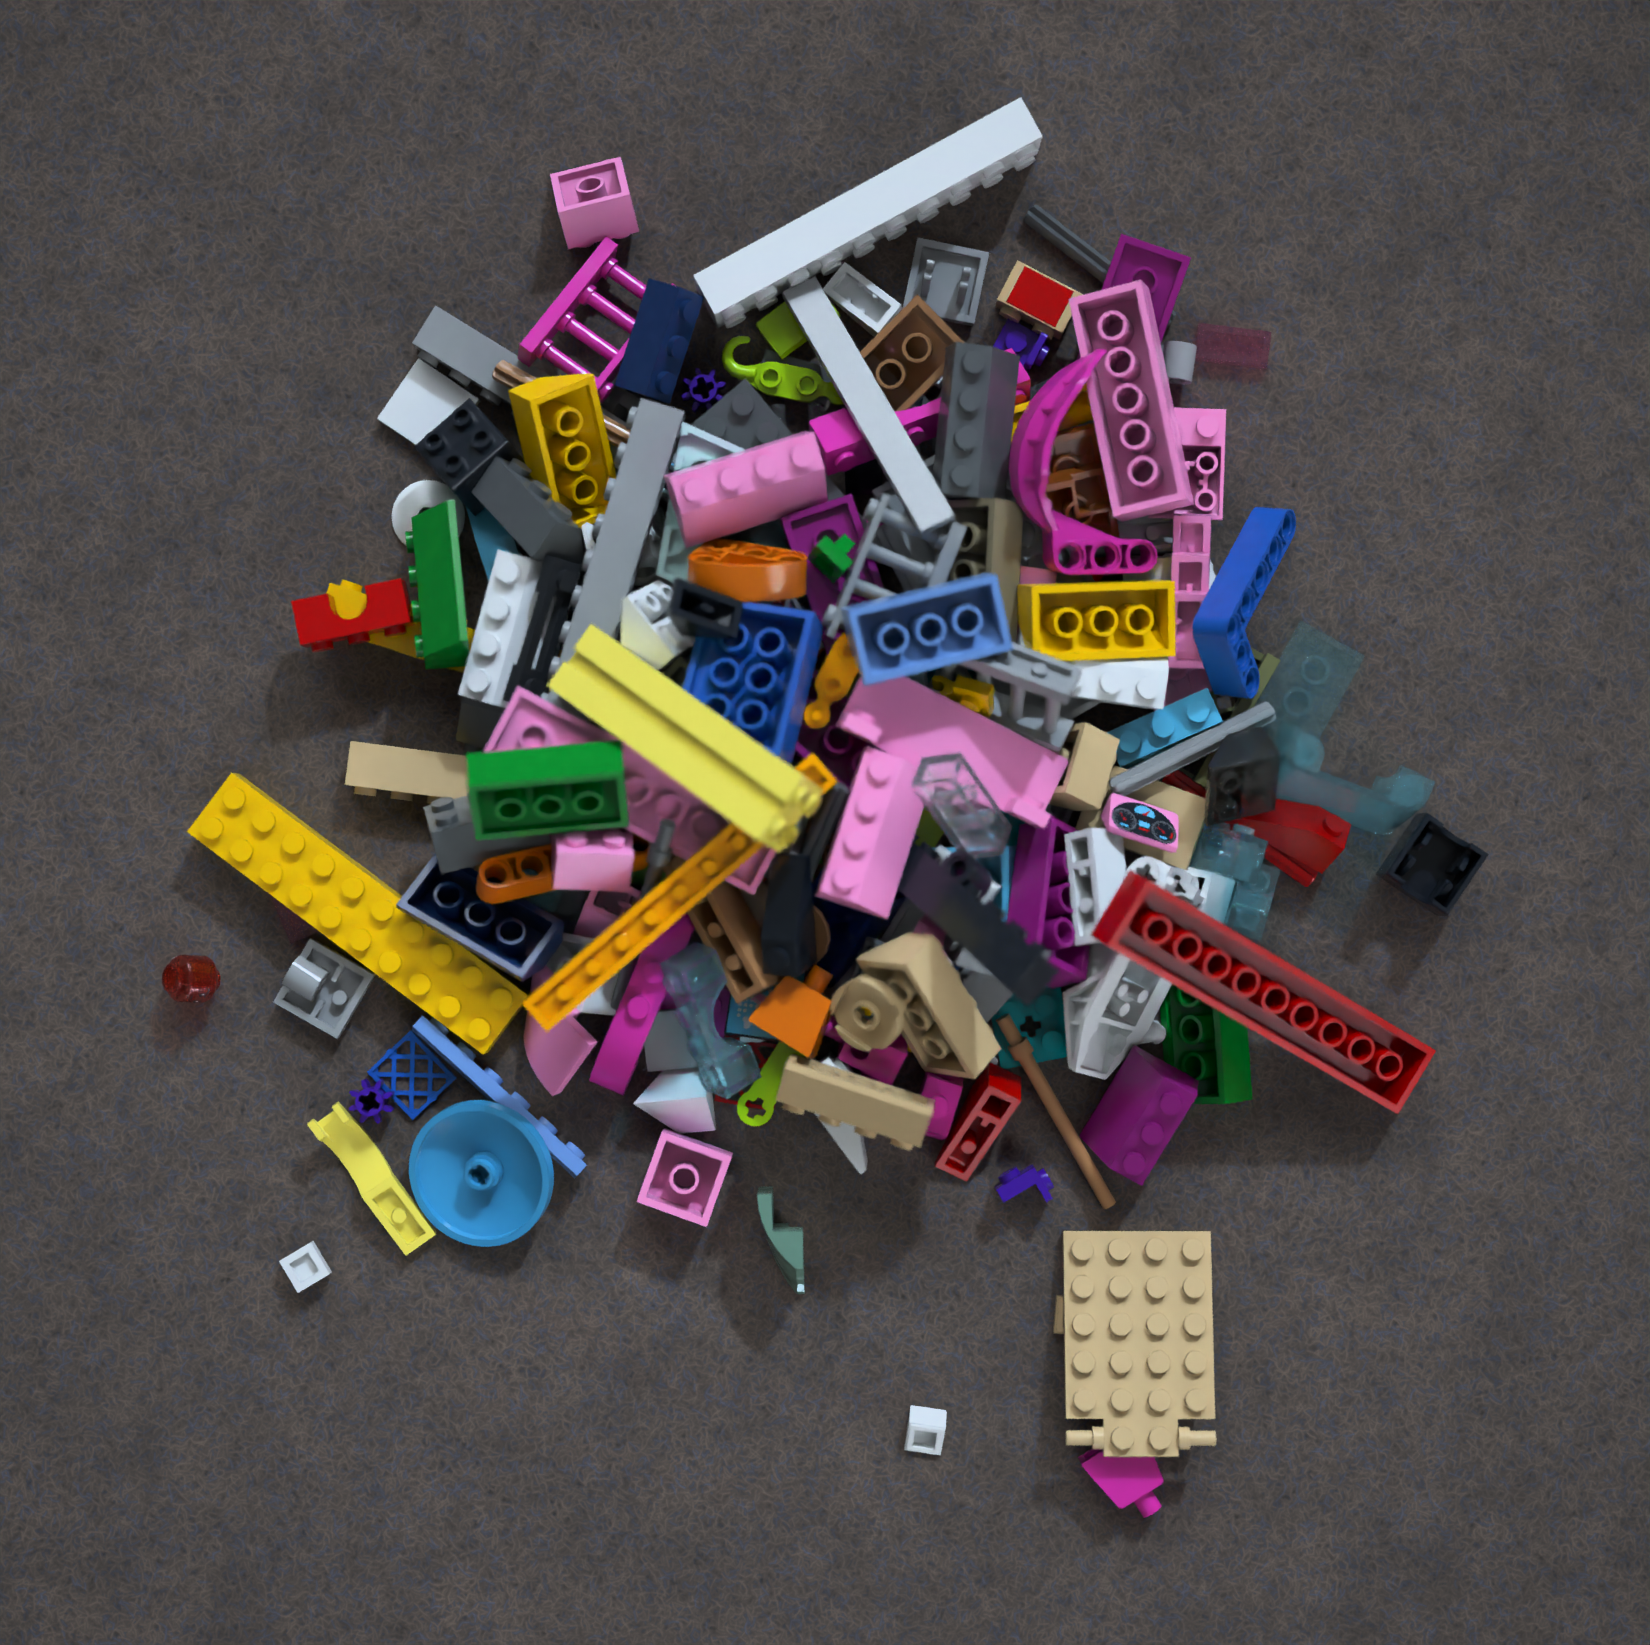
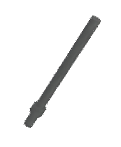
M670 819L661 820L656 840L650 845L647 855L649 866L639 900L660 883L663 869L669 865L672 855L670 844L676 826L675 822ZM640 953L620 969L610 1004L615 1010L619 1007L638 963Z

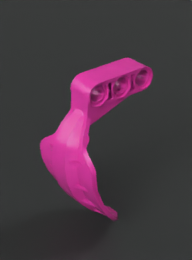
M1104 349L1093 351L1052 376L1030 400L1018 421L1011 440L1008 465L1011 489L1017 504L1028 518L1042 529L1043 562L1053 572L1069 575L1144 573L1151 570L1157 562V549L1150 541L1136 538H1117L1051 510L1052 503L1046 497L1051 446L1059 424L1071 402L1092 374L1096 364L1108 352ZM1102 546L1106 556L1103 563L1098 566L1094 555L1096 550ZM1135 546H1138L1141 556L1139 561L1133 565L1130 560V553ZM1067 547L1070 552V560L1065 566H1061L1058 559L1059 553L1063 548Z

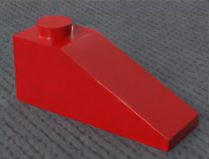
M1237 792L1234 796L1227 817V821L1321 874L1344 850L1351 827L1350 823L1320 806Z
M991 1062L988 1063L971 1088L935 1161V1167L966 1182L968 1181L1021 1102L1020 1076Z

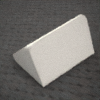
M911 1405L904 1450L941 1455L946 1429V1410Z

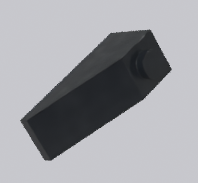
M776 852L771 861L761 933L763 974L798 978L817 962L810 855Z

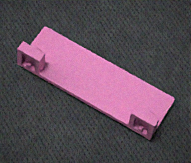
M860 676L835 726L889 754L909 761L932 776L1035 828L1046 827L1051 814L1045 812L1068 765V759L906 676L866 686L863 684Z

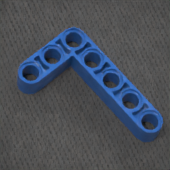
M1255 507L1251 511L1195 615L1193 637L1211 688L1216 695L1252 699L1257 694L1260 675L1245 628L1295 534L1296 516L1292 509Z

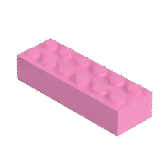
M1142 280L1070 298L1069 303L1080 357L1082 358L1097 349L1108 351L1094 367L1092 374L1086 381L1113 517L1124 522L1194 505L1149 288Z

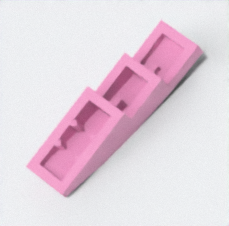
M1211 514L1173 515L1171 581H1175L1176 656H1169L1168 668H1204L1193 637V621L1209 591Z

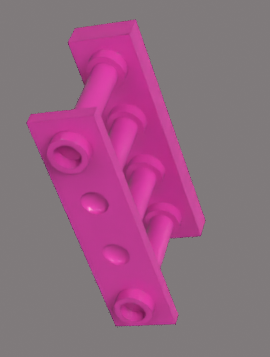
M607 236L519 344L517 358L528 367L532 365L536 358L540 360L545 358L568 375L591 373L553 346L552 338L558 331L562 333L567 331L610 362L599 377L594 375L601 403L607 399L614 388V384L611 382L618 375L629 339L618 350L574 319L576 315L573 312L580 303L583 306L588 304L631 334L635 319L597 293L595 284L601 277L605 279L610 277L640 300H642L646 288L645 284L617 265L618 261L615 257L618 244Z

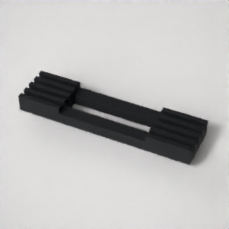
M549 555L545 556L535 589L536 592H539L518 664H513L503 696L504 701L510 702L517 686L539 697L544 692L549 669L557 650L561 630L566 620L582 565ZM556 597V602L550 618V622L536 665V669H533L532 665L538 649V645L552 602V598Z

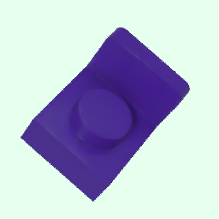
M1009 318L993 347L1004 351L1012 348L1015 354L1020 356V362L1028 373L1033 364L1038 367L1041 366L1050 347L1044 345L1048 337L1047 334L1041 332L1039 335Z

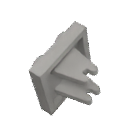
M918 237L903 308L918 294L942 320L974 327L989 252Z

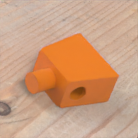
M814 964L803 983L793 977L785 976L752 1013L748 1021L804 1056L814 1060L832 1017L830 1011L832 1002L824 997L822 993L833 975Z

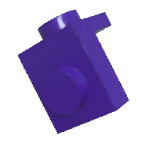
M1033 1164L1021 1171L1018 1170L1017 1166L1009 1169L998 1177L1000 1183L994 1186L1003 1202H1006L1036 1184L1046 1202L1053 1199L1049 1193V1190L1054 1188L1053 1183L1044 1168L1036 1171Z

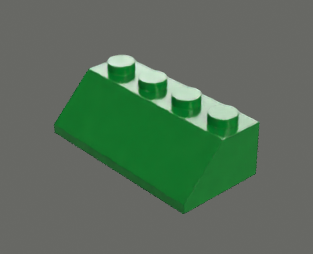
M447 500L412 517V531H405L407 554L415 553L416 564L408 566L410 588L418 587L419 600H411L413 623L421 622L422 635H415L416 657H424L425 670L466 666L469 656L455 500Z
M621 740L467 754V786L476 841L629 827Z
M1172 984L1160 1006L1161 1025L1166 1029V1037L1162 1041L1164 1062L1199 1080L1197 1097L1192 1104H1230L1253 1100L1248 1027Z

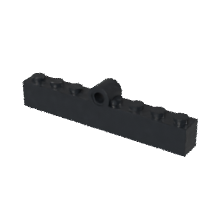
M915 834L897 889L1026 1006H1029L1059 973L1048 962L1053 955L1037 940H1034L1029 945L1025 941L1029 934L1013 919L1008 924L1003 922L1002 919L1007 914L990 899L985 905L980 901L991 887L992 876L969 852L963 850L955 851L947 856L940 866L936 862L940 855L926 842H923L920 846L915 844L919 838Z

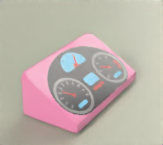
M1116 793L1109 795L1100 815L1108 832L1176 853L1179 819L1176 813Z

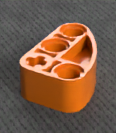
M714 539L703 543L688 555V582L741 602H763L798 598L806 594L807 556L802 552L729 539Z

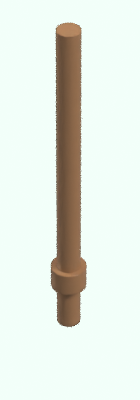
M1009 1013L1002 1015L996 1022L1010 1044L1007 1048L1014 1061L1019 1060L1102 1208L1112 1207L1116 1201L1033 1057L1032 1052L1034 1049L1027 1037L1021 1036Z

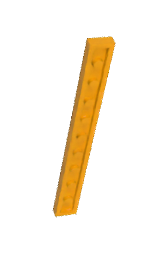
M813 752L794 767V769L824 789L821 796L838 782ZM731 821L523 1000L522 1004L548 1032L765 844L757 841Z

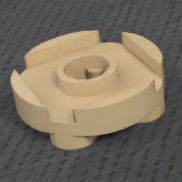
M860 974L856 978L847 981L834 993L830 1011L831 1015L835 1013V1019L838 1022L835 1028L840 1037L852 1047L861 1051H870L873 1048L884 1049L901 1034L904 1026V1013L907 1009L906 1003L901 996L896 995L881 980L873 978L868 974ZM861 1006L868 1008L872 1012L873 1017L869 1021L864 1018L865 1011L861 1009Z

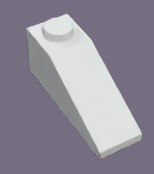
M1088 828L1064 834L1071 909H1073L1072 921L1075 930V946L1101 942L1091 936L1120 887L1126 869L1123 837L1110 833L1107 829Z

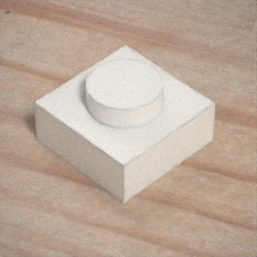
M314 1241L279 1261L297 1293L332 1273Z

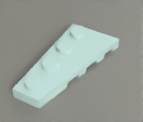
M682 421L674 472L745 449ZM669 496L656 575L671 582L676 578L688 581V555L703 543L685 548Z

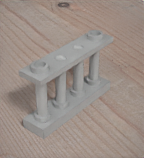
M881 493L878 495L877 500L871 498L863 515V519L867 520L868 523L853 558V563L849 568L835 606L829 604L821 623L826 627L824 635L834 638L838 628L845 630L841 608L847 606L852 593L870 600L896 595L893 592L858 579L866 557L919 578L918 582L924 584L922 588L945 583L967 527L953 521L947 524L946 528L940 527L921 537L910 517L886 508L890 495ZM882 522L933 543L932 547L937 549L933 562L922 564L873 544L872 540L879 523Z
M1011 642L1012 650L958 663L976 670L977 681L990 684L992 676L1011 684L1010 697L994 691V710L990 720L1041 746L1056 752L1060 751L1074 725V721L1059 716L1061 703L1067 705L1081 679L1082 668ZM957 663L943 666L941 670L937 669L934 675H940L955 682L957 678L955 676ZM931 678L930 682L927 685V688L935 692H939L940 690L933 689ZM1026 690L1046 697L1045 710L1024 702Z

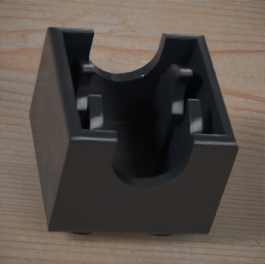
M470 398L460 407L456 408L452 414L414 446L474 516L478 515L486 507L474 496L472 490L494 458L497 456L508 461H512L515 458L525 463L524 459Z
M1427 812L1417 813L1376 875L1436 916H1448L1489 854L1473 843H1468L1443 827L1444 824Z

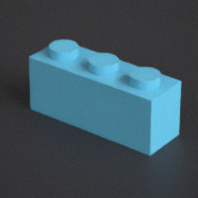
M1207 687L1163 707V709L1151 712L1107 733L1120 739L1116 752L1117 761L1121 768L1127 769L1223 721Z

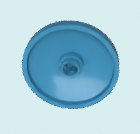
M469 1100L443 1109L420 1130L413 1143L409 1158V1180L419 1208L438 1230L464 1244L492 1247L518 1239L539 1221L546 1211L552 1196L554 1170L551 1155L545 1141L537 1129L524 1116L496 1102Z

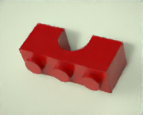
M399 578L365 585L366 608L361 615L353 619H343L340 617L336 610L334 597L328 593L291 601L300 645L305 648L311 647L312 652H321L333 649V642L348 640V645H354L370 641V635L384 632L385 637L407 633L406 627L414 626L415 623H413L412 607L406 581Z

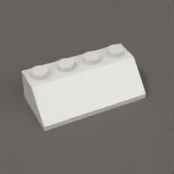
M497 550L458 695L504 708L509 704V702L503 700L512 666L513 664H518L539 593L535 589L543 562ZM579 573V576H578V580H577L576 585H578V581H579V577H580V574H581V573ZM556 597L552 598V602L540 638L538 649L532 665L533 669H536V665L548 629L550 618L556 602ZM569 606V610H568V613H567V616H566V621H568V617H569V614H570L571 606ZM560 642L558 643L555 657H558L561 646ZM550 678L547 680L544 693H548L549 687L547 685L551 681Z
M1019 627L1016 644L1026 647ZM1168 657L1064 661L1082 668L1081 679L1070 698L1151 710H1160L1164 707L1169 673Z

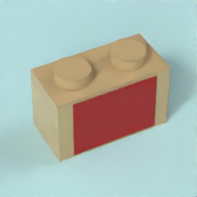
M1017 260L997 298L995 306L1001 309L999 314L1004 318H1009L1016 323H1019L1021 319L1032 325V331L1039 335L1041 332L1047 334V340H1051L1053 336L1060 340L1072 317L1069 299L1083 294Z

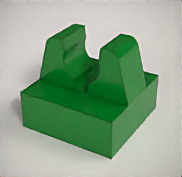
M845 533L835 543L825 536L811 551L807 559L834 584L853 563L847 554L855 543Z

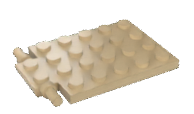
M1063 1231L1065 1419H1102V1427H1092L1091 1430H1066V1446H1092V1449H1102L1103 1457H1179V1450H1190V1446H1216V1431H1190L1189 1427H1178V1419H1215L1211 1231Z

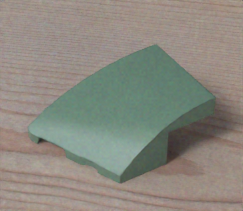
M773 1186L758 1187V1209L775 1261L796 1294H805L803 1227H789V1223H774Z

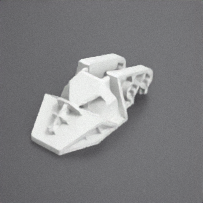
M1148 856L1140 857L1125 870L1123 880L1129 870L1136 872L1144 878L1146 872L1149 871L1153 878L1156 879L1153 882L1154 884L1194 906H1198L1199 903L1202 904L1205 899L1204 896L1200 895L1202 890L1199 889L1197 876L1187 870L1177 867L1173 868L1155 858ZM1178 882L1183 886L1182 889L1186 890V893H1179L1175 889ZM1102 942L1090 944L1086 981L1079 982L1078 985L1063 992L1068 1068L1077 1073L1106 1080L1126 1058L1132 1046H1136L1146 1035L1172 983Z

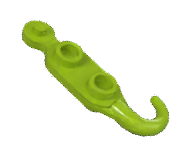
M748 336L732 338L725 344L722 350L724 369L737 379L744 380L746 378L753 387L766 395L808 403L817 400L819 397H826L834 405H844L832 382L823 381L821 376L812 369L779 362H765L749 366L736 363L733 358V351L738 345L749 343L751 339Z

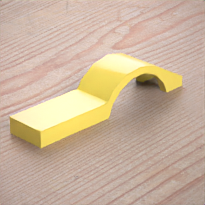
M336 1102L332 1105L334 1111L318 1122L312 1119L307 1125L317 1139L324 1142L337 1155L353 1178L363 1200L406 1256L435 1236L436 1230L393 1174L385 1157L368 1133L339 1102Z

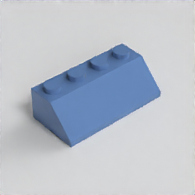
M986 572L841 608L848 644L865 686L1013 649L997 574Z

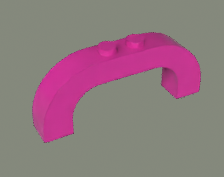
M687 912L643 949L590 1075V1082L624 1096L639 1062L638 1059L695 930Z

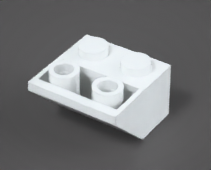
M661 579L626 596L622 600L621 645L660 673L666 670L680 655L685 657L691 652L696 638L681 636L667 616L672 589L665 585Z

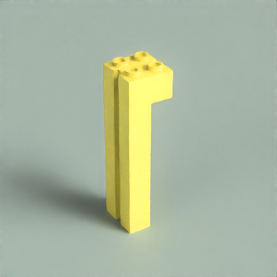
M590 624L575 645L574 649L576 652L568 663L563 662L547 687L757 841L779 853L783 848H788L798 836L799 829L796 827V824L803 814L809 817L817 810L822 798L820 796L824 789L764 748L608 634Z

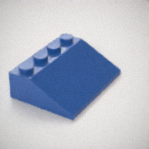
M743 602L737 638H695L683 689L791 766L824 627L815 612Z

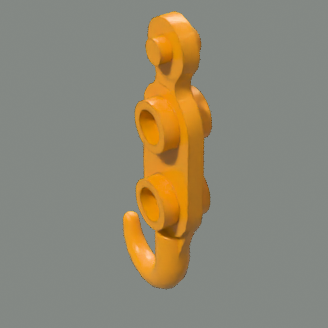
M846 632L834 642L815 681V688L818 694L817 699L807 705L804 710V720L812 728H822L828 723L830 704L844 698L858 673Z

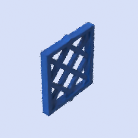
M412 1030L393 1048L388 1049L386 1054L367 1071L376 1082L380 1080L379 1077H391V1089L385 1083L382 1089L385 1092H395L391 1098L412 1120L431 1102L436 1101L438 1096L457 1078ZM405 1041H410V1054H397V1048ZM415 1042L428 1055L415 1054ZM386 1059H392L391 1072H378L379 1066ZM397 1059H410V1072H397ZM415 1059H428V1073H415ZM433 1061L445 1073H433ZM396 1077H410L409 1091L396 1090ZM415 1077L428 1078L427 1091H414ZM433 1078H446V1083L438 1091H432ZM397 1095H409V1108ZM414 1096H427V1102L419 1109H414Z

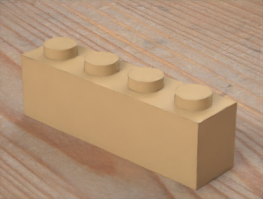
M350 741L345 785L354 786V794L376 797L377 790L391 791L390 798L413 801V794L428 796L427 803L429 804L443 797L455 799L467 796L468 794L467 756Z

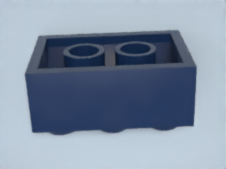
M651 278L648 279L615 386L670 404L704 296L675 285Z

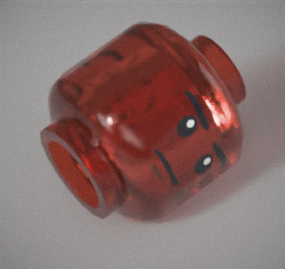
M177 955L164 968L162 984L165 991L176 1002L205 1003L212 998L218 989L220 973L213 960L208 956Z

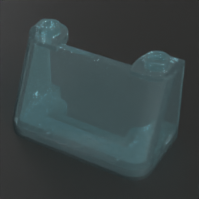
M1282 720L1260 773L1261 786L1273 797L1320 806L1347 821L1351 826L1379 836L1390 835L1419 811L1428 801L1435 781L1420 772L1400 765L1398 772L1393 776H1376L1371 790L1322 772L1319 769L1325 752L1320 740L1311 734L1301 731L1300 727Z

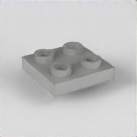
M310 938L301 955L295 959L282 982L283 986L273 1002L338 1039L376 974L314 938Z

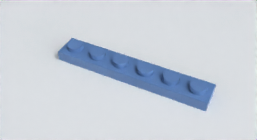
M422 1015L412 1026V1031L484 1097L491 1102L507 1106L524 1116L542 1136L551 1158L574 1179L587 1166L582 1161L585 1154L570 1141L566 1145L555 1136L558 1132L556 1127L543 1116L537 1120L527 1110L531 1105L517 1092L514 1091L512 1095L506 1092L500 1086L504 1082L502 1078L488 1066L483 1071L473 1061L476 1055L465 1044L459 1042L456 1046L446 1037L449 1031L442 1023L434 1017L428 1021Z

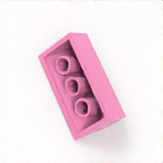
M803 431L663 475L685 548L771 522L788 514L828 501L825 468L815 434L811 431Z
M866 746L860 754L849 788V795L844 804L815 896L886 920L888 919L933 779L931 774L901 757Z

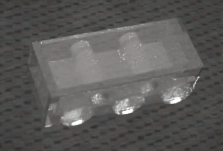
M961 752L921 758L911 787L956 850L967 851L974 858L1003 855L1012 826Z

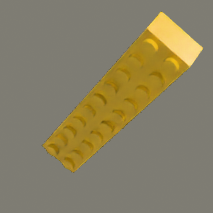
M231 772L187 831L483 1055L490 1051L523 1007L522 1001L530 995L527 989L495 965L397 909L396 904L402 895L241 774Z

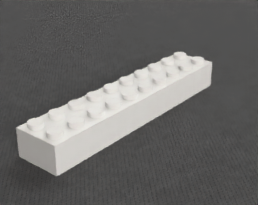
M1020 97L693 275L696 290L699 295L704 296L703 303L717 328L724 324L726 328L734 327L746 319L744 315L746 312L756 307L759 311H762L774 305L778 301L776 296L783 291L808 280L822 272L823 276L835 272L842 266L841 261L854 254L855 258H860L871 252L875 248L873 243L886 237L888 241H891L907 231L905 226L918 219L920 223H924L939 214L937 208L949 202L952 206L962 203L971 196L970 191L980 185H983L984 188L995 185L1003 179L1002 173L1013 167H1015L1016 171L1028 167L1036 160L1034 156L1038 153L1042 134Z

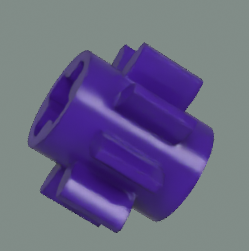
M696 368V377L692 381L687 378L683 379V383L690 389V392L681 395L683 401L693 400V413H696L700 407L707 408L708 411L712 405L723 398L718 394V391L726 388L724 381L715 382L716 371L714 369L710 371L709 375L701 374L699 368ZM705 383L707 388H714L709 391V398L703 399L701 394H695L699 392L698 385Z
M367 1078L361 1080L362 1091L351 1090L349 1092L351 1096L356 1098L355 1104L349 1107V1111L358 1110L362 1114L360 1117L361 1123L365 1122L369 1116H373L375 1122L380 1123L382 1122L381 1111H394V1108L388 1104V1098L393 1096L395 1092H385L382 1089L383 1079L376 1082L375 1086H371ZM374 1092L377 1094L375 1100L380 1105L368 1109V1101L364 1099V1096Z

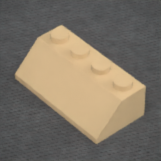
M908 932L861 954L856 959L864 974L881 980L896 995L904 999L907 1009L904 1013V1026L901 1034L924 1072L975 1079L1001 1050L993 1036L992 1028L984 1021L977 1009L976 1001L968 994L960 980L959 972L951 965L943 952L941 942L934 935Z
M794 1053L791 1054L786 1062L776 1101L783 1102L782 1108L789 1112L804 1115L805 1110L819 1114V1121L837 1127L840 1126L841 1122L855 1126L854 1132L874 1139L877 1134L891 1138L890 1144L905 1150H912L913 1146L921 1148L935 1105L934 1099Z

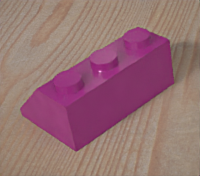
M1133 1045L1079 1137L1110 1169L1142 1186L1197 1097L1199 1080Z

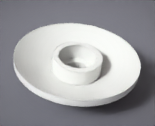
M434 480L418 481L406 487L398 495L392 509V524L396 535L402 543L406 545L405 531H412V517L420 514L424 509H430L447 500H455L459 538L465 523L464 506L462 501L446 484Z

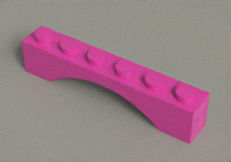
M1012 348L1005 350L1007 352L1015 354ZM1020 361L1015 405L1030 401L1031 378ZM941 397L922 406L895 411L914 446L937 437ZM840 409L809 420V431L815 434L827 476L848 471L854 466L876 459L847 409Z

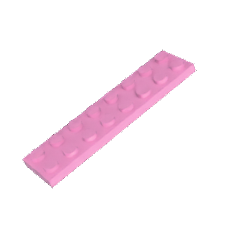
M517 686L483 752L615 741L620 739ZM621 741L629 827L623 828L653 843L656 840L661 820L670 819L676 824L670 844L672 853L687 860L731 822ZM764 845L730 874L725 881L754 895L777 851Z

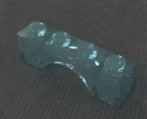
M694 942L660 963L665 976L663 978L664 987L675 1003L677 1009L675 1010V1016L687 1035V1049L697 1062L700 1070L698 1078L703 1088L710 1093L712 1092L728 1099L761 1078L762 1075L751 1045L732 1037L721 1038L715 1028L714 1006L720 991L728 982L716 949Z

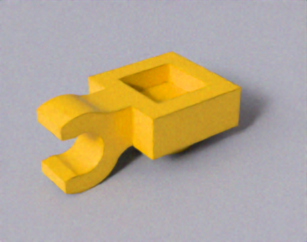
M940 675L933 676V689L940 690L937 693L990 719L994 710V685L959 675L955 682Z

